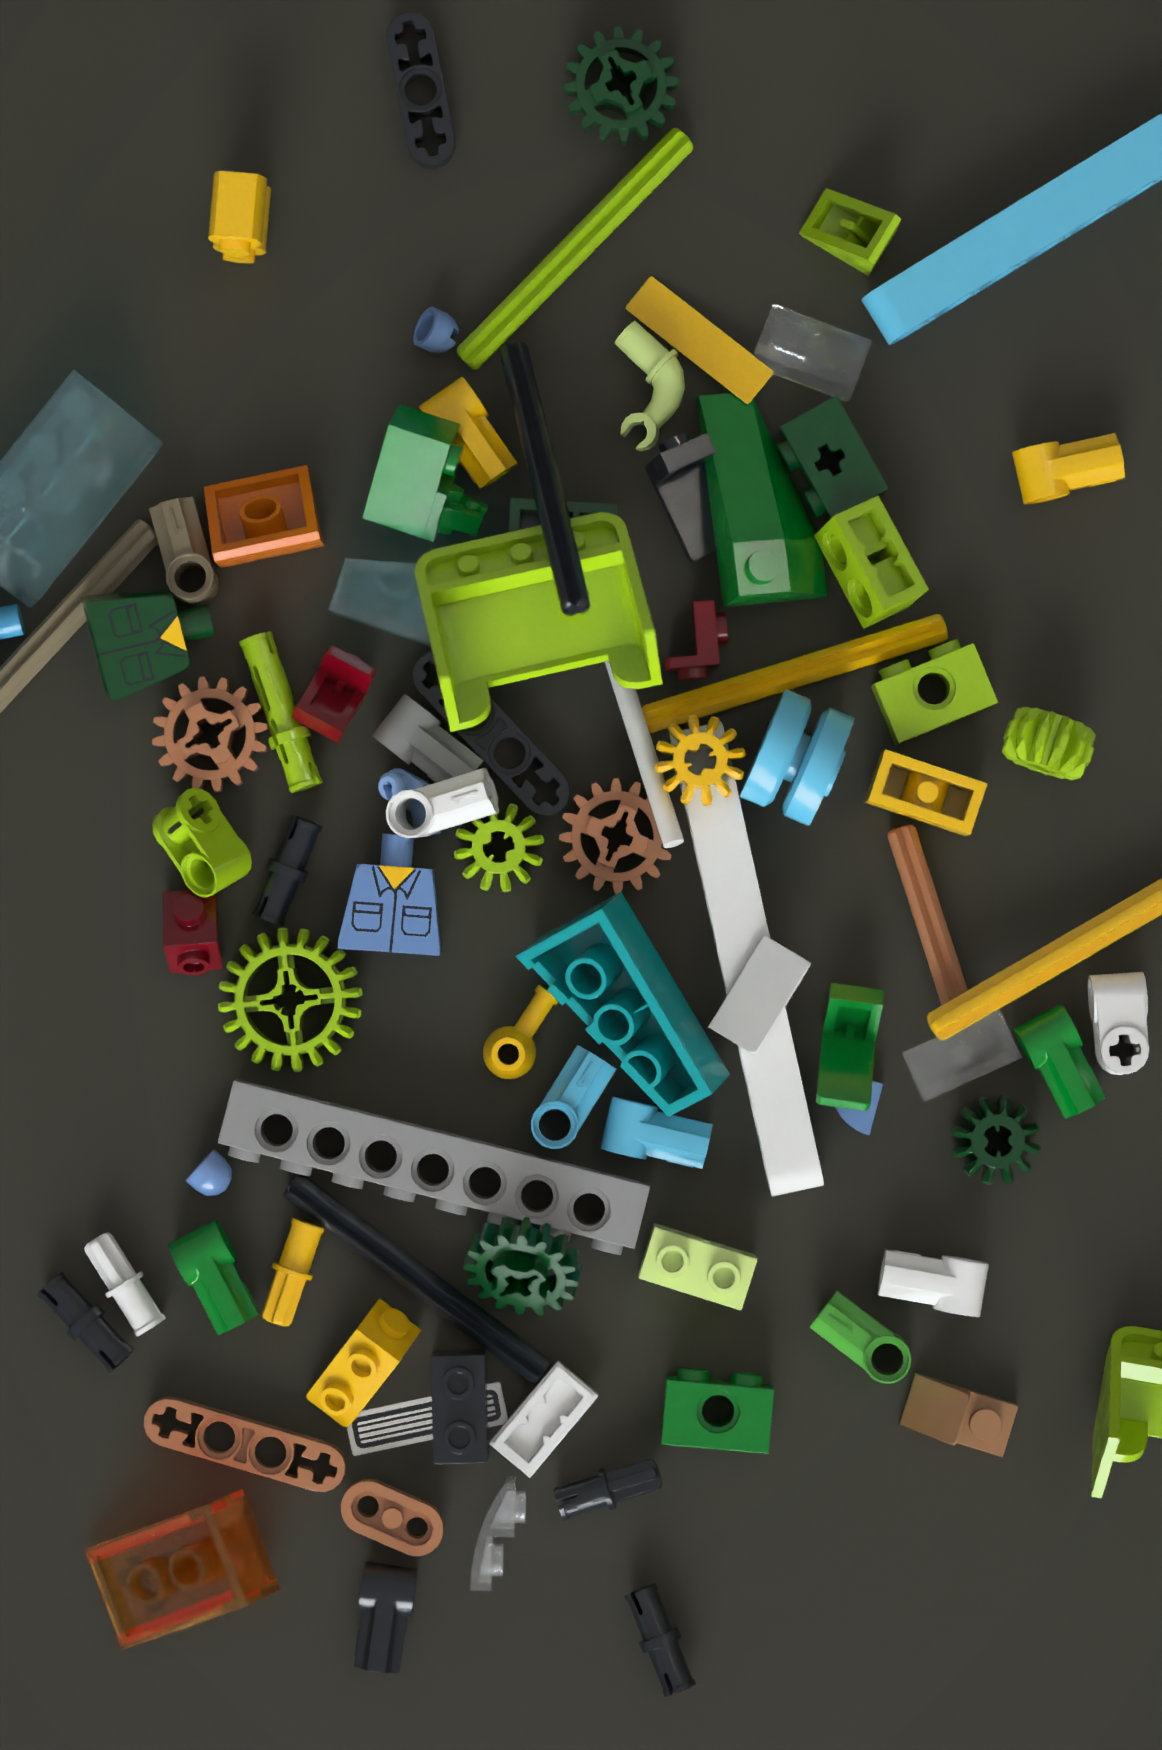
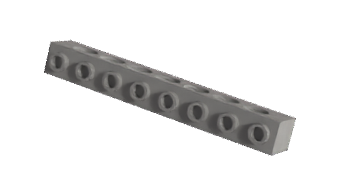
M241 1079L233 1081L218 1139L219 1144L230 1146L228 1156L259 1163L261 1154L282 1159L279 1167L282 1170L311 1176L312 1168L333 1172L331 1182L356 1189H362L365 1180L384 1185L383 1195L407 1202H414L416 1194L437 1199L435 1208L464 1216H466L468 1207L489 1212L487 1221L497 1225L501 1224L503 1217H508L514 1225H519V1221L527 1217L534 1224L541 1226L545 1223L550 1224V1235L553 1237L566 1234L569 1237L568 1242H570L572 1233L592 1238L591 1248L616 1255L622 1254L623 1246L635 1249L650 1190V1183ZM281 1114L290 1120L293 1133L287 1143L275 1144L266 1137L264 1124L270 1115ZM332 1127L342 1133L345 1146L340 1155L327 1157L318 1151L315 1139L317 1133L322 1128ZM383 1140L393 1145L397 1153V1160L392 1168L378 1170L371 1166L367 1159V1150L371 1143ZM428 1154L442 1156L449 1166L447 1178L440 1183L425 1181L418 1169L422 1157ZM489 1167L499 1174L501 1187L498 1192L492 1196L485 1197L473 1191L470 1185V1177L476 1169ZM541 1180L551 1187L553 1199L547 1207L535 1210L524 1203L522 1189L528 1182ZM587 1193L599 1196L605 1205L602 1217L592 1223L579 1220L573 1210L576 1199Z

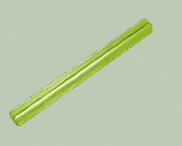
M678 128L671 129L457 347L458 356L467 366L473 370L479 369L692 152L693 143L688 136Z

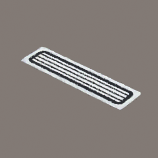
M500 1382L487 1384L489 1428L503 1425L508 1420ZM432 1396L361 1411L352 1424L347 1427L352 1454L357 1456L433 1440Z

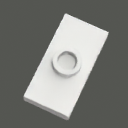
M557 1360L489 1441V1444L531 1478L597 1399L599 1394Z

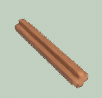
M908 824L892 829L888 832L887 837L941 1005L968 989L917 830L913 825Z

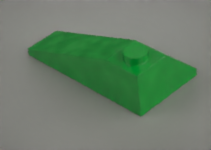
M733 393L698 396L697 406L701 435L708 434L716 451L715 454L705 461L723 607L826 598L828 590L823 552L814 537L816 531L754 399L749 404H746Z

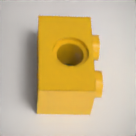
M885 749L880 753L864 803L963 836L971 835L988 783Z

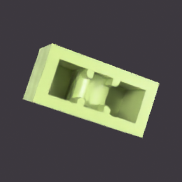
M654 1223L638 1271V1278L742 1311L758 1259L755 1254Z

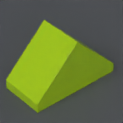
M825 188L799 234L865 275L870 276L896 233L901 218L890 211Z

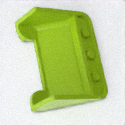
M598 512L570 518L591 605L587 612L577 613L573 616H567L561 610L541 525L433 549L425 553L417 561L415 578L451 732L470 728L484 721L491 709L488 688L609 661L613 677L624 688L642 689L663 684L654 626L628 530L620 517L612 513Z

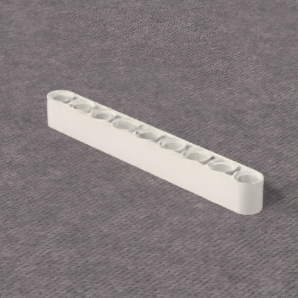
M721 721L713 735L718 739L725 733ZM707 725L699 726V732L706 733ZM689 729L682 730L685 736L690 735ZM670 735L671 744L677 747L679 743ZM726 744L724 747L726 751H729L728 744ZM700 746L696 753L686 752L685 764L692 763L688 770L695 775H700L704 768L713 770L715 758H708L711 750ZM728 760V766H732L731 760ZM723 774L721 779L730 787L732 791L730 796L724 798L713 784L709 786L712 795V804L710 806H703L700 788H694L689 804L684 805L726 995H728L762 937L765 935L770 938L736 781ZM680 782L681 791L683 793L687 785ZM785 1007L756 1055L738 1046L772 1197L824 1186Z

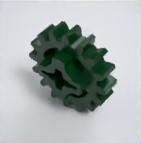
M615 26L613 39L607 41L599 31L594 32V48L590 49L581 43L576 47V53L582 60L581 63L567 62L566 73L576 78V81L563 84L564 95L577 97L568 106V112L570 116L581 113L585 115L581 123V130L584 133L591 130L594 126L600 128L599 142L605 143L611 133H617L621 146H627L629 133L635 131L642 141H645L649 135L648 124L652 123L661 129L666 125V119L660 110H674L677 100L666 94V91L679 88V78L666 76L665 74L674 67V59L672 56L662 59L657 57L662 42L658 39L651 42L648 46L642 44L643 30L637 29L631 39H625L621 26ZM618 53L633 54L641 58L642 61L634 63L620 58ZM598 62L601 70L599 81L590 85V88L585 90L587 75L592 66ZM612 68L616 76H620L623 82L633 81L630 84V104L626 96L623 97L619 90L610 92L612 89ZM657 82L656 96L649 108L644 111L641 101L643 91L652 87V84ZM609 109L622 114L624 120L611 119L599 112Z
M503 1217L499 1229L487 1222L484 1224L481 1234L474 1233L472 1235L463 1269L469 1271L468 1285H480L478 1296L481 1299L491 1296L497 1299L495 1308L501 1310L507 1304L515 1306L517 1315H523L525 1307H532L540 1316L544 1315L547 1304L559 1311L563 1307L564 1299L573 1300L583 1264L578 1263L580 1251L578 1248H566L569 1238L566 1234L555 1237L550 1235L551 1225L548 1223L537 1229L532 1227L530 1218L524 1217L521 1225H514L508 1217Z

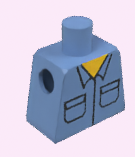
M382 834L380 865L357 864L337 949L441 956L442 945L434 870L412 868L414 838H405L397 834Z

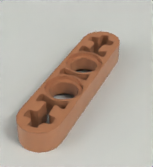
M174 1396L159 1398L148 1408L144 1416L146 1435L152 1442L160 1446L311 1491L326 1492L333 1490L341 1483L346 1473L347 1462L345 1455L338 1446L331 1442ZM168 1407H172L177 1410L176 1419L192 1424L194 1421L193 1413L202 1415L204 1418L195 1433V1445L185 1442L186 1437L190 1433L188 1430L174 1428L170 1435L162 1434V1424L154 1421L155 1414H164ZM217 1421L225 1422L232 1427L235 1434V1442L231 1448L225 1451H215L209 1447L205 1440V1430L211 1423ZM276 1437L283 1442L286 1448V1458L281 1464L266 1466L259 1461L256 1455V1446L261 1439ZM295 1443L306 1446L301 1457L317 1460L321 1452L331 1455L330 1464L337 1467V1473H327L324 1480L320 1481L314 1478L315 1469L306 1465L299 1464L298 1475L287 1472L295 1458Z

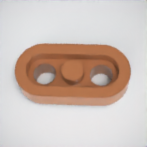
M362 1479L356 1481L346 1490L341 1502L342 1518L351 1530L404 1554L423 1556L436 1549L441 1542L444 1532V1521L439 1510L431 1503L379 1480ZM365 1496L374 1497L379 1505L377 1512L374 1514L363 1513L359 1508V1500ZM415 1517L422 1518L427 1523L428 1530L420 1536L411 1534L407 1527L409 1520Z

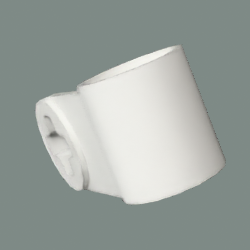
M1129 972L1089 975L1088 1005L1093 1024L1094 1053L1097 1063L1110 1074L1123 1075L1136 1072L1144 1066L1149 1055L1147 1030L1148 996L1144 973ZM1119 1036L1123 1037L1125 1045H1133L1134 1055L1125 1057V1066L1121 1065L1119 1057L1110 1056L1109 1047L1118 1044Z

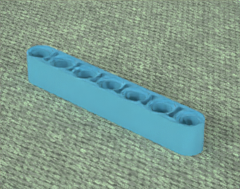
M1162 113L864 296L861 301L888 345L902 340L1162 180Z

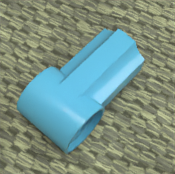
M577 1045L540 1106L533 1114L531 1132L534 1139L542 1147L550 1150H559L569 1146L617 1069L590 1051ZM551 1110L563 1112L570 1121L569 1133L559 1141L546 1139L539 1129L541 1117Z
M612 1096L600 1149L639 1159H647V1156L691 1168H703L713 1124L677 1115L668 1117L664 1112L658 1111L659 1107Z

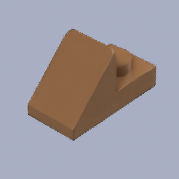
M914 1373L899 1424L953 1446L958 1443L1003 1457L1018 1405Z

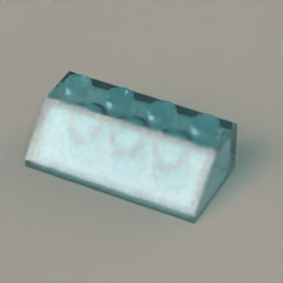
M75 370L70 373L0 461V586L30 609L35 606L164 444Z

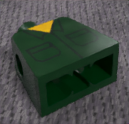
M167 589L97 594L81 597L105 694L111 702L186 670L190 667V661L185 643L214 635L211 617L206 604L177 611L173 595Z

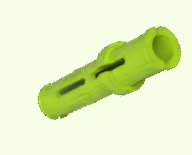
M271 631L245 638L239 644L248 663L262 710L268 722L272 736L268 738L270 748L272 750L276 749L285 772L290 793H295L315 787L323 783V780L320 777L308 738L311 737L309 727L303 726V724L291 718L296 707L294 697L273 639L274 636Z

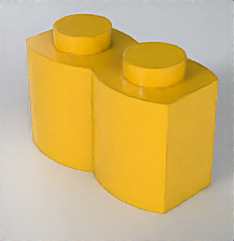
M216 171L214 173L208 239L213 242L215 250L223 253V260L254 263L255 255L261 256L266 254L271 188L267 186V178L262 175L229 171Z

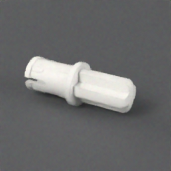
M111 1233L101 1234L84 1247L85 1253L109 1289L105 1295L107 1298L113 1296L135 1331L136 1337L166 1319L140 1280L144 1276L142 1271L136 1274Z

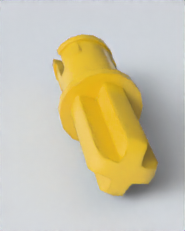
M292 1218V1225L279 1263L273 1262L272 1268L276 1272L262 1311L263 1319L279 1326H289L293 1321L306 1280L312 1281L313 1275L309 1273L321 1234L325 1230V1228L297 1218Z

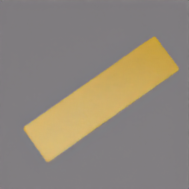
M652 276L649 277L626 306L627 311L746 404L753 400L774 373L768 366Z

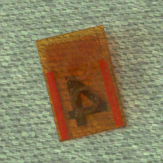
M243 1489L199 1504L84 1550L122 1650L246 1607L281 1589Z

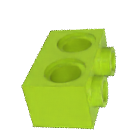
M879 495L834 515L814 535L863 629L907 609L929 590Z

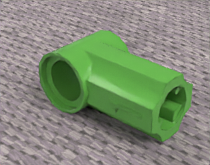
M838 1290L809 1326V1328L862 1367L872 1379L880 1383L892 1384L900 1381L907 1375L911 1367V1351L904 1338L889 1330ZM884 1343L897 1346L903 1355L901 1365L891 1372L879 1370L872 1361L874 1349Z

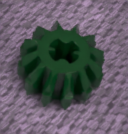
M1000 1095L995 1112L992 1111L991 1103L986 1096L978 1097V1106L982 1115L977 1117L972 1110L963 1107L959 1113L962 1118L971 1123L969 1129L959 1126L951 1127V1135L958 1138H967V1144L958 1145L951 1149L952 1156L961 1158L969 1154L973 1155L962 1169L967 1176L974 1174L984 1164L981 1182L985 1185L992 1184L996 1168H999L1004 1183L1011 1184L1014 1182V1175L1010 1165L1014 1163L1025 1173H1029L1032 1170L1030 1163L1020 1156L1023 1150L1032 1154H1039L1041 1152L1040 1145L1033 1142H1025V1136L1036 1134L1040 1131V1126L1036 1122L1027 1123L1022 1126L1019 1125L1029 1112V1108L1024 1104L1016 1107L1010 1116H1007L1010 1107V1097L1006 1095ZM1003 1126L1007 1130L1003 1136V1140L1007 1144L1006 1149L1000 1153V1151L993 1148L992 1154H988L984 1148L989 1141L984 1136V1133L990 1127L998 1132L999 1127Z

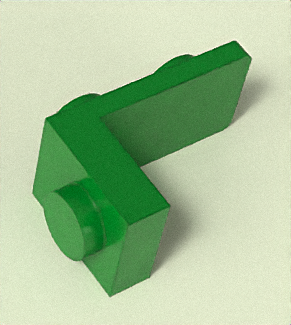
M831 983L822 1025L816 1102L818 1104L862 1111L869 1110L872 1094L875 1041L883 1008L884 990Z

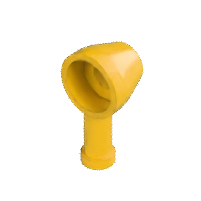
M539 984L534 990L536 994L515 1026L498 1028L485 1041L483 1047L484 1062L487 1068L500 1078L516 1079L522 1077L534 1065L536 1045L532 1037L553 1005L558 1004L553 995ZM513 1044L517 1047L519 1058L516 1062L507 1064L500 1059L499 1049L502 1045Z

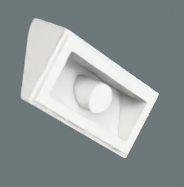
M764 935L708 1027L753 1055H756L811 963Z

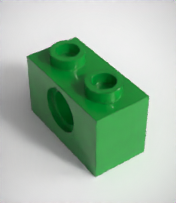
M678 1367L677 1376L666 1375L661 1445L769 1454L774 1388L772 1384L763 1383L762 1374L731 1372V1380L710 1379V1370ZM722 1395L732 1402L733 1410L726 1420L712 1422L704 1417L702 1407L704 1402L711 1396Z

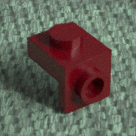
M714 600L692 603L696 655L665 658V671H677V680L709 678V668H717L720 665L718 644H728L727 621L725 612L715 613Z
M329 646L317 673L297 703L291 718L339 743L364 702L376 670L364 663L358 656L345 653L334 646Z
M191 890L162 892L163 947L169 971L171 973H183L194 976L204 974L207 971L222 969L217 893L205 898L196 895Z

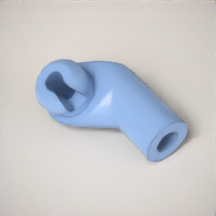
M395 768L380 777L378 790L384 799L391 800L395 794L401 791L414 790L430 784L406 769ZM414 799L408 804L407 809L411 811L413 827L418 828L425 821L426 810L419 800ZM438 831V832L434 833L433 835L441 834V832Z

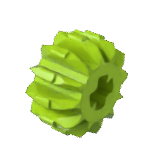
M1022 707L1016 710L1012 720L1007 725L1003 737L1005 741L1002 753L1008 760L1029 768V770L1059 779L1075 780L1081 778L1086 766L1090 764L1095 749L1093 745L1096 734L1090 727L1085 726L1084 723L1072 720L1068 716H1062L1053 711L1049 712L1037 707Z
M515 804L508 806L504 820H498V813L490 815V821L485 824L481 818L470 821L478 828L475 834L458 828L456 831V837L472 842V848L458 849L454 851V857L457 860H463L474 856L476 862L465 868L462 873L466 879L472 878L481 868L486 870L480 884L482 890L488 891L492 885L494 874H500L502 891L510 892L511 881L508 875L509 872L514 870L519 880L527 884L531 877L519 865L523 860L534 866H541L543 859L538 855L526 853V847L542 845L544 837L542 835H534L524 838L522 833L530 829L536 820L530 815L524 818L517 827L512 824L518 812V806ZM496 832L505 833L504 840L511 837L514 842V849L506 852V861L502 863L493 862L495 856L491 854L487 858L484 852V845L492 843V834Z

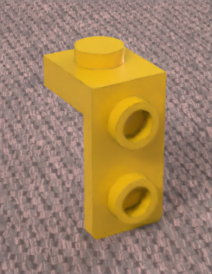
M379 1298L349 1340L309 1390L306 1398L340 1425L346 1428L349 1427L398 1365L422 1330L410 1322L404 1313L392 1308Z

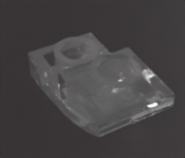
M505 1477L487 1508L475 1546L470 1590L491 1591L493 1576L503 1577L504 1544H493L494 1537H514L515 1523H526V1491H516V1477Z

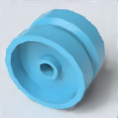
M785 689L739 797L765 807L773 802L784 779L791 783L783 801V815L809 826L823 796H828L846 755V751L843 749L855 718L829 708L821 713L811 736L805 734L803 731L812 710L811 700Z

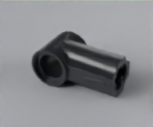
M365 1561L358 1609H362L357 1634L354 1667L383 1674L400 1672L407 1617L412 1616L418 1569Z

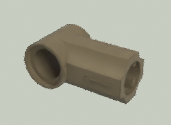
M193 496L175 498L160 502L158 505L149 508L166 570V583L170 591L183 605L192 608L210 603L217 595L219 578L213 568L195 498ZM190 568L203 569L206 572V581L200 590L188 593L180 589L179 581L181 575Z

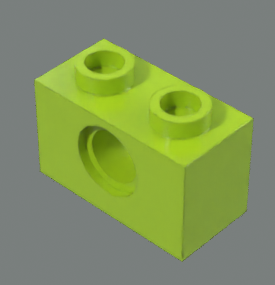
M955 639L929 650L928 653L931 660L912 668L909 660L906 659L879 671L882 681L874 683L871 688L895 745L998 703L974 643L961 648L958 639ZM935 675L943 680L946 685V696L941 703L929 704L922 700L918 693V684L923 676Z

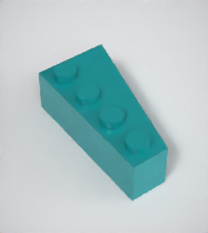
M622 892L539 936L515 956L528 970L533 968L550 986L547 990L561 1005L566 1003L588 1026L585 1030L599 1045L603 1042L622 1061L620 1067L668 1117L712 1095L730 1075Z

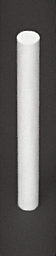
M605 661L663 847L671 848L678 846L684 842V838L669 792L667 793L663 789L665 784L663 773H656L654 765L659 760L636 689L620 686L613 677L609 661Z

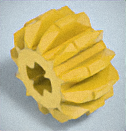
M690 715L688 717L690 735L685 736L677 724L672 723L668 727V731L679 743L677 747L666 741H658L656 749L659 752L672 755L673 759L672 761L656 763L654 765L655 772L664 773L674 770L676 775L665 782L663 789L668 793L674 790L680 782L687 785L681 795L680 802L683 804H689L694 788H700L703 806H710L712 804V795L709 786L714 784L724 798L732 794L730 787L721 779L723 774L734 780H741L743 778L744 772L742 770L728 766L727 763L728 760L744 758L746 756L745 749L736 748L726 751L724 746L733 741L737 736V732L731 728L720 739L713 736L719 726V718L712 716L710 718L706 733L699 732L697 715ZM700 746H704L711 750L708 758H715V766L713 770L704 768L700 775H695L688 770L692 763L685 764L686 752L696 753Z

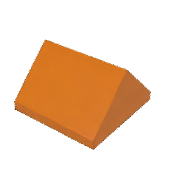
M307 465L203 487L212 554L215 563L220 568L325 546Z

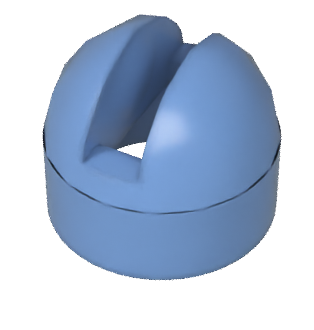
M429 307L423 312L416 324L413 334L414 344L428 352L441 354L449 351L456 344L450 337L459 334L456 320L438 308Z
M213 1149L185 1181L196 1191L206 1196H216L224 1192L232 1180V1170L226 1159Z

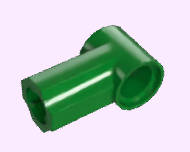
M1062 1004L1013 1028L1027 1059L1034 1070L1039 1069L1064 1119L1079 1114L1106 1099L1092 1068L1080 1049L1083 1046L1080 1035Z
M216 1219L168 1243L170 1254L186 1284L188 1286L193 1285L217 1335L230 1331L260 1314L248 1287L235 1265L237 1258L233 1247Z

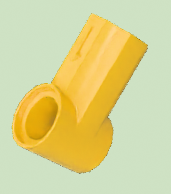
M462 376L418 406L422 412L460 424L455 443L464 446L460 463L480 490L493 484L518 465L486 417L489 414Z
M1116 433L1059 445L1058 441L1047 442L1012 452L1024 505L1061 498L1069 495L1071 490L1089 486L1094 487L1125 478L1124 459Z

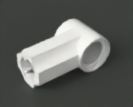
M481 768L424 787L404 790L395 794L388 802L386 820L390 829L398 836L405 838L428 837L438 831L499 813V799L487 768ZM414 799L419 800L426 810L425 821L418 828L412 827L406 819L407 806Z
M885 1249L877 1294L884 1297L933 1305V1309L943 1312L980 1317L989 1264L955 1256L942 1255L941 1259L921 1256L916 1253Z

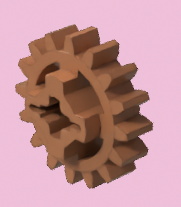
M204 676L199 677L198 690L193 692L184 683L178 685L182 698L178 702L166 697L162 700L165 707L170 710L168 717H154L153 723L164 728V735L152 739V744L154 746L166 747L168 752L158 762L163 767L174 763L177 765L178 768L174 773L173 779L178 783L183 781L188 775L193 776L192 788L202 789L205 780H211L214 791L217 793L222 792L224 786L223 779L228 777L234 784L240 786L243 784V780L239 771L245 767L256 772L259 767L251 759L253 753H263L268 750L266 745L257 741V734L269 730L268 724L255 722L253 718L262 710L261 704L253 703L246 706L243 702L247 697L248 690L243 686L236 690L233 695L228 693L229 680L221 677L216 689H211L207 678ZM202 700H222L235 708L221 715L209 712ZM185 711L189 718L186 736L179 739L176 743V727L181 715ZM207 721L215 727L222 724L225 726L223 728L224 731L218 735L220 745L216 748L208 743L195 744L198 742V738L204 734L201 725ZM245 727V744L242 752L236 758L232 751L234 737L237 732ZM198 755L212 757L219 769L201 770L190 765L187 760L193 759Z
M613 778L611 791L605 793L597 782L591 784L594 796L592 799L587 801L578 794L574 797L576 805L580 808L578 814H563L562 819L573 825L572 832H565L559 835V841L572 843L573 850L563 856L565 862L576 860L580 862L582 866L575 875L578 880L586 877L589 873L595 876L593 890L599 891L605 881L613 883L615 895L622 892L623 882L631 881L637 891L641 890L643 886L640 876L646 872L657 879L661 874L654 865L656 859L670 860L672 856L667 850L661 848L662 840L648 797L645 800L639 797L641 783L638 782L631 786L629 792L621 790L619 778ZM621 801L617 812L604 819L588 815L594 808L603 803ZM638 808L644 812L651 823L653 840L639 834L634 822ZM626 812L628 817L625 822L627 825L625 834L632 837V843L630 846L620 845L617 852L613 853L611 860L606 861L609 851L607 849L608 839L601 836L602 831L605 827L613 829L617 822L621 821L623 813ZM581 833L595 839L600 851L596 865L587 858L583 851ZM630 854L646 858L638 867L630 871L613 873L617 861Z

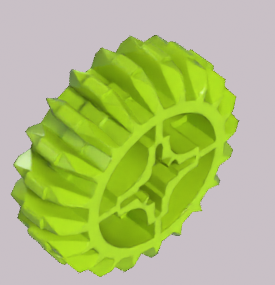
M279 928L277 934L279 945L272 946L268 935L261 933L257 936L262 952L256 954L247 944L239 948L242 956L249 961L245 967L234 961L228 962L226 968L231 973L238 975L239 978L237 984L230 981L220 982V990L234 992V1001L219 1003L218 1010L220 1012L235 1010L237 1019L227 1022L223 1025L226 1033L233 1032L240 1027L243 1029L245 1035L235 1043V1047L239 1051L248 1047L252 1041L258 1045L252 1054V1062L260 1063L267 1051L274 1053L271 1062L272 1070H281L284 1064V1056L286 1055L291 1056L293 1071L299 1072L303 1070L304 1066L302 1054L309 1053L312 1063L318 1067L324 1063L319 1047L325 1045L329 1052L334 1055L342 1051L339 1043L332 1038L336 1032L349 1039L353 1037L355 1031L351 1027L342 1024L344 1016L350 1018L361 1017V1009L347 1007V998L360 997L363 995V990L360 987L346 989L344 980L358 974L356 967H349L339 972L335 965L345 958L346 952L343 949H339L329 958L326 957L323 952L329 945L330 939L328 937L321 936L317 940L315 947L311 948L307 946L310 938V931L308 929H300L297 944H290L288 929ZM294 955L303 956L319 965L327 974L332 987L316 989L305 986L300 981L297 968H295ZM278 957V980L275 988L267 994L248 996V989L256 972L266 962ZM287 971L290 984L297 986L295 993L301 990L304 996L314 994L318 996V999L307 1000L303 1004L296 1006V1014L293 1015L294 1027L292 1015L284 1013L286 1007L280 1009L278 1004L265 1005L263 1003L264 1000L276 999L277 996L285 994L286 985L288 984ZM334 1003L333 1013L327 1026L315 1038L304 1043L302 1029H304L303 1019L306 1011L315 1005ZM271 1011L277 1014L282 1020L287 1044L279 1043L264 1035L254 1024L249 1012Z

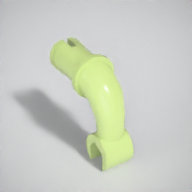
M633 321L623 330L614 343L647 374L645 381L652 384L654 390L650 403L642 413H633L625 418L621 425L620 434L625 437L634 426L644 425L647 429V436L636 449L638 451H645L655 446L659 439V429L673 416L680 406L685 383L683 368L677 359L678 352L675 349L669 352L641 325Z

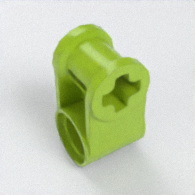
M187 789L178 797L176 806L164 808L154 817L152 829L157 842L165 849L182 874L187 887L196 895L205 898L210 897L246 876L251 870L252 859L246 844L237 836L221 812L217 801L210 793L203 789ZM203 808L204 813L193 820L191 816ZM178 822L182 824L173 833H169V829Z

